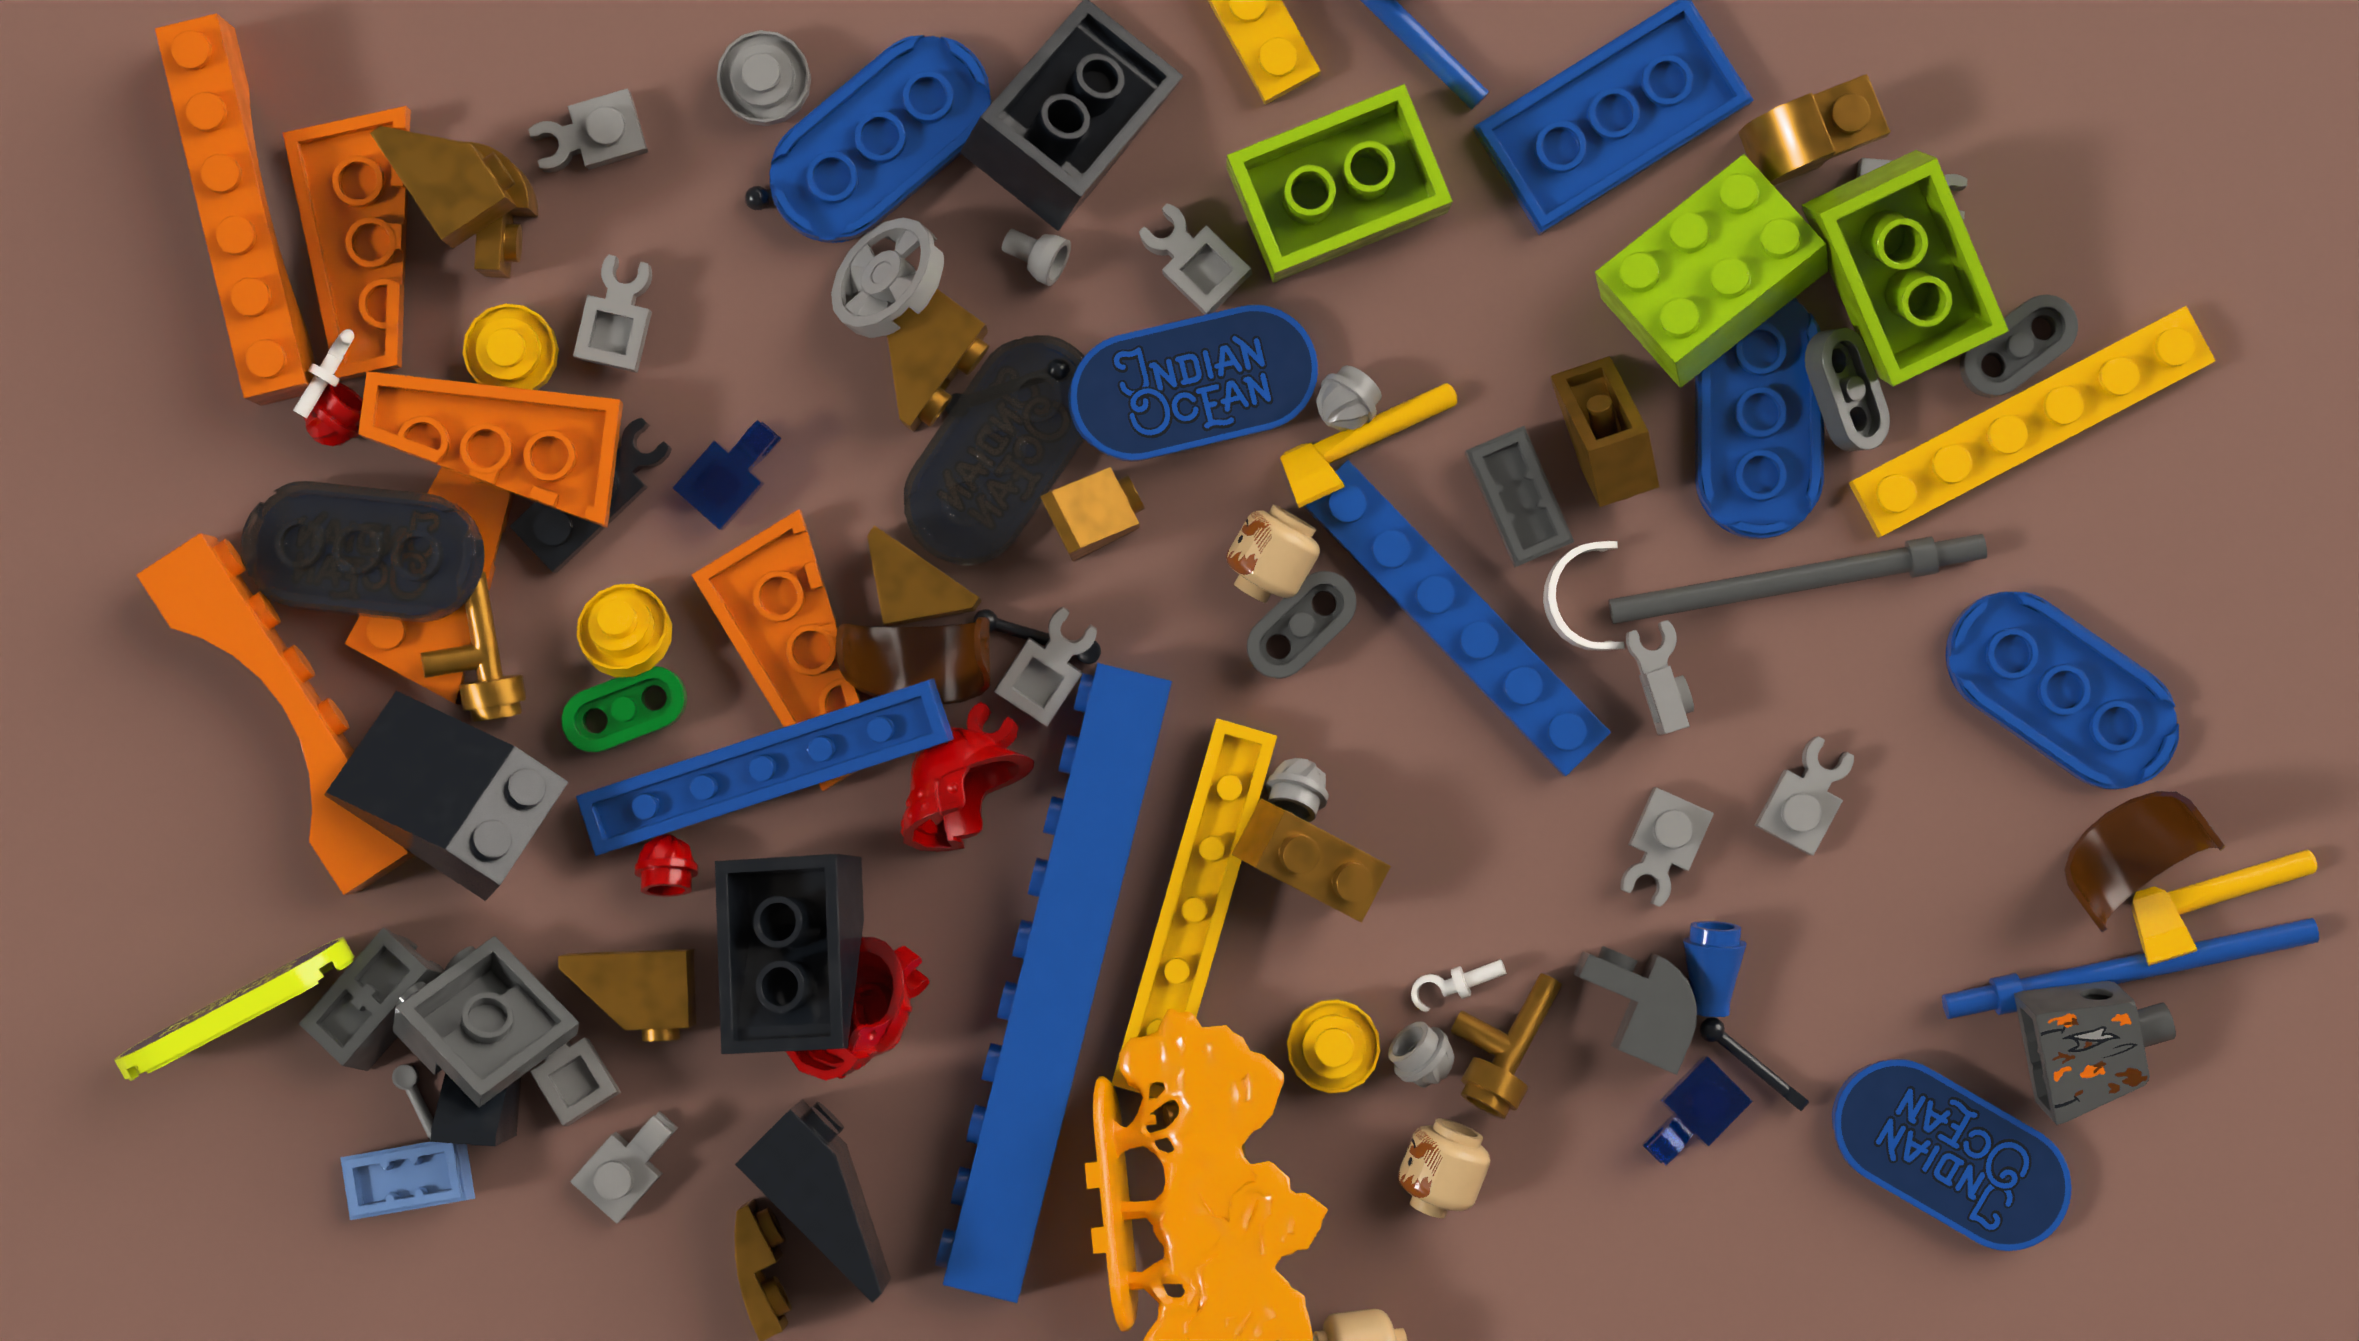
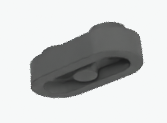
M2038 295L2027 300L2005 316L2004 320L2008 327V332L1962 353L1960 373L1966 386L1975 394L1983 397L1995 398L2003 396L2019 387L2068 350L2074 343L2078 332L2077 316L2069 303L2054 295ZM2035 318H2042L2049 323L2051 334L2047 340H2040L2032 333L2031 325ZM1986 355L1996 357L2001 364L2000 374L1995 378L1985 375L1982 371L1981 361Z
M1837 328L1818 332L1807 345L1805 367L1828 434L1834 444L1844 451L1852 452L1874 449L1882 444L1888 434L1890 414L1867 346L1862 337L1856 331L1849 328Z
M1319 571L1307 576L1294 597L1283 598L1251 630L1247 640V654L1253 667L1261 674L1276 679L1290 677L1303 668L1352 620L1356 610V595L1351 584L1341 575L1330 571ZM1327 592L1334 597L1336 608L1332 614L1321 616L1313 610L1312 599L1317 593ZM1281 635L1289 641L1290 652L1288 656L1283 659H1274L1269 656L1266 651V643L1270 637Z

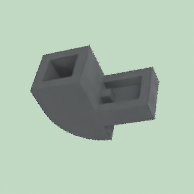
M1602 946L1598 957L1583 951L1573 975L1631 999L1611 1046L1677 1075L1692 1041L1697 1023L1695 997L1685 976L1668 960L1650 953L1640 976L1633 973L1638 962L1633 958L1605 946Z

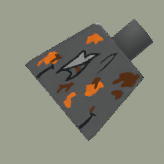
M2101 981L2014 993L2034 1099L2056 1125L2066 1123L2145 1086L2150 1078L2145 1047L2173 1040L2176 1037L2174 1021L2165 1003L2162 1002L2137 1009L2134 1000L2115 982Z

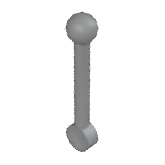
M410 1064L400 1065L392 1073L393 1084L397 1088L406 1091L430 1140L434 1119L417 1087L419 1072L416 1067Z

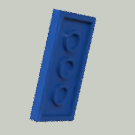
M1677 0L1474 126L1473 131L1538 235H1541L1744 109L1754 99L1691 0Z

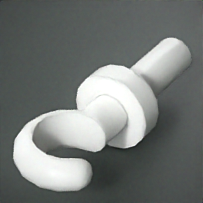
M345 329L340 333L320 366L314 363L311 364L308 372L314 376L293 409L294 412L307 419L328 384L333 387L337 386L340 379L334 373L354 340L355 335L352 330Z
M1501 959L1466 973L1459 966L1451 969L1452 978L1444 980L1439 975H1423L1412 986V1001L1423 1012L1431 1009L1419 999V989L1426 982L1438 985L1444 997L1458 992L1461 999L1471 996V987L1506 975L1505 966Z

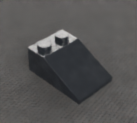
M1083 0L980 116L959 153L1059 231L1092 193L1179 84L1183 75L1090 0Z
M396 691L324 795L486 901L501 885L568 784V781L516 746Z
M823 854L715 861L721 1054L848 1048L864 923L862 857L843 854Z
M802 1099L735 1165L873 1303L883 1293L891 1276L848 1146L838 1136L844 1129V1126L820 1102H816L810 1107Z

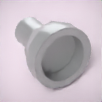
M1013 228L1006 234L1002 244L1003 252L1027 262V270L1036 281L1047 286L1053 285L1060 277L1071 250L1070 240L1059 235L1044 234L1037 240Z

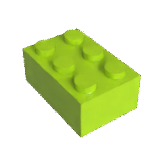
M1405 84L1227 155V171L1273 283L1448 213L1453 203Z
M1914 150L1801 205L1809 225L1826 243L1829 272L1854 330L1862 337L1867 346L1877 377L1894 387L2009 331L1936 157Z
M1743 154L1596 270L1595 275L1600 297L1681 388L1828 272L1827 247L1824 240L1748 157Z

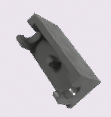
M383 927L301 1020L299 1025L342 1066L369 1071L398 1038L393 1032L395 1005L401 995L418 982L423 981L428 984L445 972V970L439 964L431 960L428 961L415 950L418 946L406 937L394 934Z

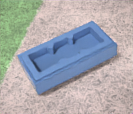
M424 1142L340 1157L350 1220L475 1199L467 1144Z

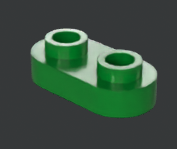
M654 666L651 670L634 677L614 678L578 692L571 697L562 713V729L566 738L576 748L587 752H605L676 723L685 711L687 691L677 674L659 666ZM654 686L663 688L667 696L665 705L659 710H651L645 703L646 692ZM594 709H601L607 715V726L600 733L591 732L586 724L588 714Z

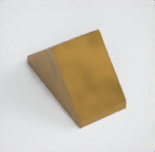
M875 525L868 533L867 539L882 620L885 626L891 627L972 612L982 602L977 595Z

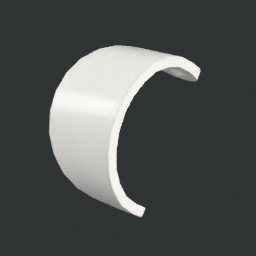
M1617 541L1593 542L1580 545L1561 557L1547 576L1543 594L1546 616L1552 628L1560 637L1573 646L1597 651L1625 649L1624 642H1591L1575 634L1563 621L1556 602V585L1565 565L1581 553L1618 549Z

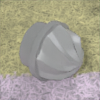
M1346 365L1337 374L1330 373L1323 379L1316 403L1319 414L1326 425L1339 431L1354 430L1362 427L1366 422H1371L1376 416L1377 410L1375 406L1381 400L1382 394L1379 387L1368 375L1355 367Z
M1293 758L1284 760L1275 769L1274 773L1269 776L1266 784V791L1269 794L1268 802L1307 822L1315 820L1318 810L1326 806L1329 797L1325 789L1326 774L1316 766V763L1308 759Z
M1422 1021L1414 1022L1401 1030L1393 1039L1388 1050V1057L1394 1063L1395 1074L1402 1081L1413 1082L1422 1088L1431 1084H1439L1441 1080L1447 1078L1455 1058L1447 1035L1437 1027L1430 1028Z

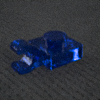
M757 420L730 452L718 441H713L674 485L673 489L719 530H724L765 484L751 470L775 448L782 438L764 422Z
M1703 1056L1660 1100L1673 1114L1642 1146L1659 1163L1663 1162L1667 1165L1681 1152L1693 1135L1705 1146H1710L1753 1101L1708 1056Z

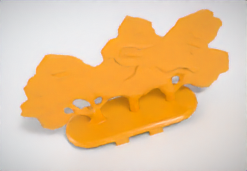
M1168 1009L1157 1032L1143 1037L1130 1038L1119 1052V1070L1127 1084L1137 1089L1143 1097L1138 1113L1127 1127L1122 1126L1117 1093L1110 1080L1104 1076H1099L1095 1082L1093 1092V1123L1097 1160L1084 1164L1087 1189L1100 1188L1103 1224L1091 1228L1093 1254L1106 1253L1111 1303L1118 1327L1123 1332L1131 1330L1137 1317L1138 1290L1144 1289L1159 1303L1158 1318L1147 1332L1143 1341H1313V1332L1305 1304V1296L1293 1289L1288 1281L1276 1270L1275 1266L1282 1256L1309 1248L1321 1228L1322 1220L1328 1209L1309 1194L1292 1191L1290 1178L1274 1163L1266 1161L1250 1164L1244 1157L1242 1145L1253 1131L1260 1129L1273 1115L1284 1083V1073L1263 1054L1250 1051L1243 1037L1232 1032L1227 1025L1201 1027L1196 1017L1190 1011L1177 1012L1174 1009ZM1155 1082L1163 1083L1165 1090L1157 1098H1149L1150 1085ZM1169 1100H1175L1179 1105L1178 1116L1167 1128L1149 1133L1146 1129L1147 1125L1156 1124V1115L1151 1113ZM1168 1138L1174 1150L1169 1153L1159 1150L1155 1142ZM1144 1146L1161 1161L1164 1168L1165 1185L1163 1192L1155 1200L1130 1202L1125 1151ZM1146 1218L1153 1225V1232L1164 1247V1258L1143 1272H1137L1132 1219ZM1163 1284H1182L1185 1293L1181 1297H1171L1167 1295Z

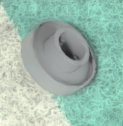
M759 30L744 34L728 45L719 60L716 80L723 101L735 116L749 124L771 126L786 122L801 110L809 96L811 74L806 57L794 41L778 32Z

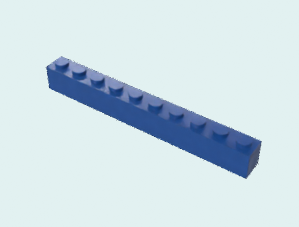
M1097 663L1094 676L1082 674L1074 710L1085 712L1079 737L1067 734L1058 770L1059 772L1070 774L1064 799L1052 796L1043 833L1054 835L1049 860L1036 858L1028 889V895L1039 897L1034 920L1031 922L1021 919L1012 956L1024 959L1018 984L1009 981L1005 982L997 1018L1008 1021L1003 1044L990 1043L981 1080L993 1082L987 1107L975 1104L967 1133L966 1142L977 1144L972 1168L959 1167L950 1204L962 1206L956 1231L944 1228L935 1266L947 1268L943 1281L945 1286L1009 1302H1018L1172 685L1170 680Z

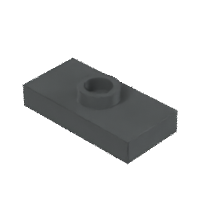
M1525 426L1465 451V455L1514 568L1574 542Z

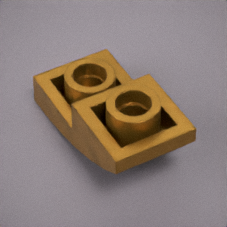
M752 1199L736 1211L734 1230L735 1260L740 1289L749 1319L759 1341H765L786 1328L789 1322L784 1313L792 1310L789 1298L778 1278L773 1276L767 1279L762 1270L776 1263L783 1254L778 1245L785 1242L786 1239L773 1211L769 1207L760 1211L755 1199Z

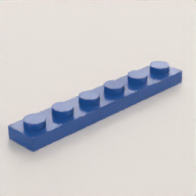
M1347 460L1335 471L1345 487L1303 507L1563 776H1567L1611 733L1610 730L1366 477Z
M933 678L577 795L576 799L595 856L951 741L954 737Z

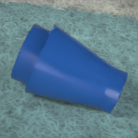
M1718 921L1693 922L1690 924V936L1685 937L1683 943L1689 982L1697 1006V1015L1705 1017L1729 1016L1731 998L1747 945L1745 941L1741 940V927L1736 924Z

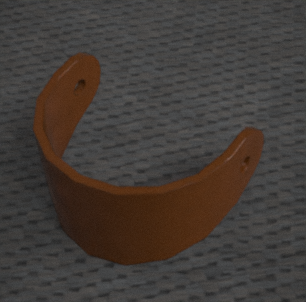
M978 617L975 623L943 626L872 627L847 623L841 624L838 627L836 654L839 669L845 680L860 692L878 697L934 678L942 704L945 705L961 703L981 696L991 686L989 618Z
M2156 791L2124 802L2106 812L2092 824L2071 849L2064 871L2067 885L2101 932L2107 930V919L2115 909L2154 877L2197 852L2208 848H2218L2221 851L2225 848V845L2190 799L2178 792Z

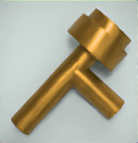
M478 572L470 588L463 596L471 645L421 653L425 678L476 669L478 681L459 685L463 710H470L472 722L521 714L520 701L526 700L522 674L503 676L486 573Z
M1539 974L1508 1034L1464 1011L1459 1013L1452 1026L1451 1033L1495 1056L1492 1063L1481 1058H1472L1461 1079L1465 1086L1460 1095L1465 1100L1481 1110L1502 1119L1506 1118L1509 1110L1516 1111L1529 1087L1522 1080L1514 1076L1562 987L1559 981L1546 974Z

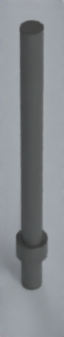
M1983 534L1934 542L1932 536L1905 541V547L1609 599L1610 616L1612 623L1617 624L1907 572L1910 573L1912 578L1937 574L1941 566L1986 559L1987 546Z

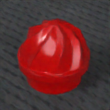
M338 382L336 387L328 384L308 418L304 417L307 432L315 442L328 446H341L352 438H358L360 436L358 433L363 399L351 388Z
M664 834L644 845L635 864V875L641 878V892L644 894L660 897L681 896L692 892V878L698 875V864L695 863L689 844L675 836Z

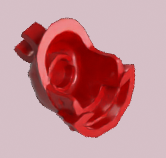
M980 701L972 707L968 714V730L951 727L953 740L920 750L917 753L911 769V792L906 800V809L901 820L903 844L920 851L940 852L965 848L963 839L977 836L982 831L983 819L981 812L985 796L1023 779L1034 768L1033 759L1007 749L1014 742L1018 733V726L1013 719L1007 716L997 731L993 733L983 732V726L992 712L985 703Z
M862 937L848 1048L785 1051L797 1069L802 1073L825 1081L837 1077L843 1079L846 1075L865 1066L873 1057L891 1051L900 1041L908 1023L910 1012H912L910 999L922 993L930 983L929 979L916 969L922 963L921 957L905 945L894 951L883 940L876 937Z

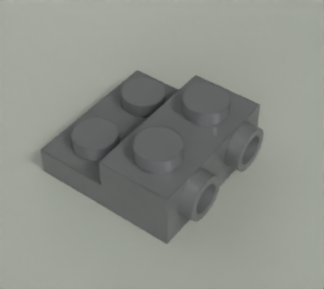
M493 936L477 949L469 946L461 950L447 964L445 972L428 984L421 981L407 989L395 1005L393 1032L434 1075L443 1070L480 1108L575 1037L578 1032L579 1022L498 938Z

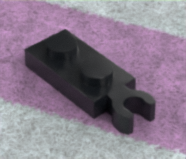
M638 418L627 425L621 438L622 446L617 449L609 523L648 488L636 473L642 467H655L662 464L669 457L672 450L664 441L651 453H641L638 450L637 439L650 426L643 418ZM538 502L533 503L509 526L553 573L560 571L605 528Z

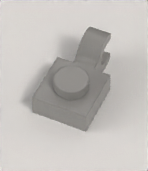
M1669 620L1658 623L1662 642L1659 648L1653 651L1647 650L1642 646L1637 630L1626 633V646L1638 664L1641 673L1639 678L1658 735L1690 727L1686 714L1694 711L1692 695L1683 675L1674 677L1671 666H1668L1667 663L1677 642L1676 631Z
M659 1111L648 1120L630 1143L620 1134L614 1132L570 1182L618 1224L663 1174L649 1160L673 1135L678 1127Z

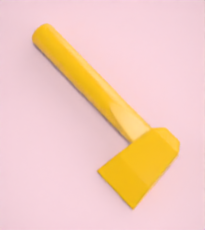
M1444 383L1377 414L1371 422H1366L1360 428L1340 431L1315 444H1300L1285 451L1280 459L1298 508L1345 487L1342 480L1330 466L1331 463L1456 406L1458 399L1454 388L1450 384Z
M2309 850L2299 851L2169 892L2154 886L2137 891L2132 900L2131 909L2148 966L2197 952V947L2180 917L2181 914L2314 874L2317 870V861L2313 853Z

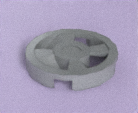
M904 217L885 221L867 232L848 251L836 272L831 296L833 311L841 322L858 335L876 338L890 335L899 330L900 327L892 320L901 316L908 307L919 314L928 305L938 288L944 267L943 252L934 246V242L937 240L935 235L919 221ZM883 238L896 242L894 251H883L876 256L871 248ZM920 246L921 256L916 271L905 258Z

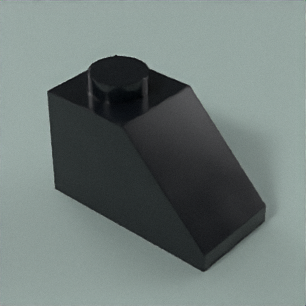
M445 1073L431 1128L430 1142L497 1146L517 1136L521 1077L479 1108Z

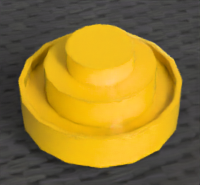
M505 303L488 308L473 320L464 337L462 354L467 371L477 384L539 390L548 383L557 367L559 347L553 329L541 315L523 305Z
M617 584L599 591L585 604L577 622V639L583 654L598 671L616 678L634 677L651 670L664 658L672 642L673 624L666 607L650 589L635 584Z
M1340 999L1319 1000L1304 1008L1292 1022L1286 1040L1288 1060L1296 1075L1311 1088L1326 1093L1347 1092L1363 1084L1374 1071L1380 1054L1379 1033L1370 1016L1357 1005Z

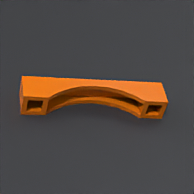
M217 13L155 28L243 397L246 400L263 406L302 396L314 376L308 372V369L312 363H316L308 330L284 265L267 204L254 140L249 85L235 28Z
M199 533L136 574V576L170 628L200 637L233 655L262 680L282 705L300 740L309 772L312 803L309 843L342 894H357L415 855L324 795L354 752L343 734L350 729L349 724L331 698L328 697L322 701L309 682L315 676V672L303 652L295 644L287 648L274 627L279 625L281 620L273 605L262 592L259 591L253 595L240 574L245 572L247 567L234 546L227 539L219 542L214 536Z

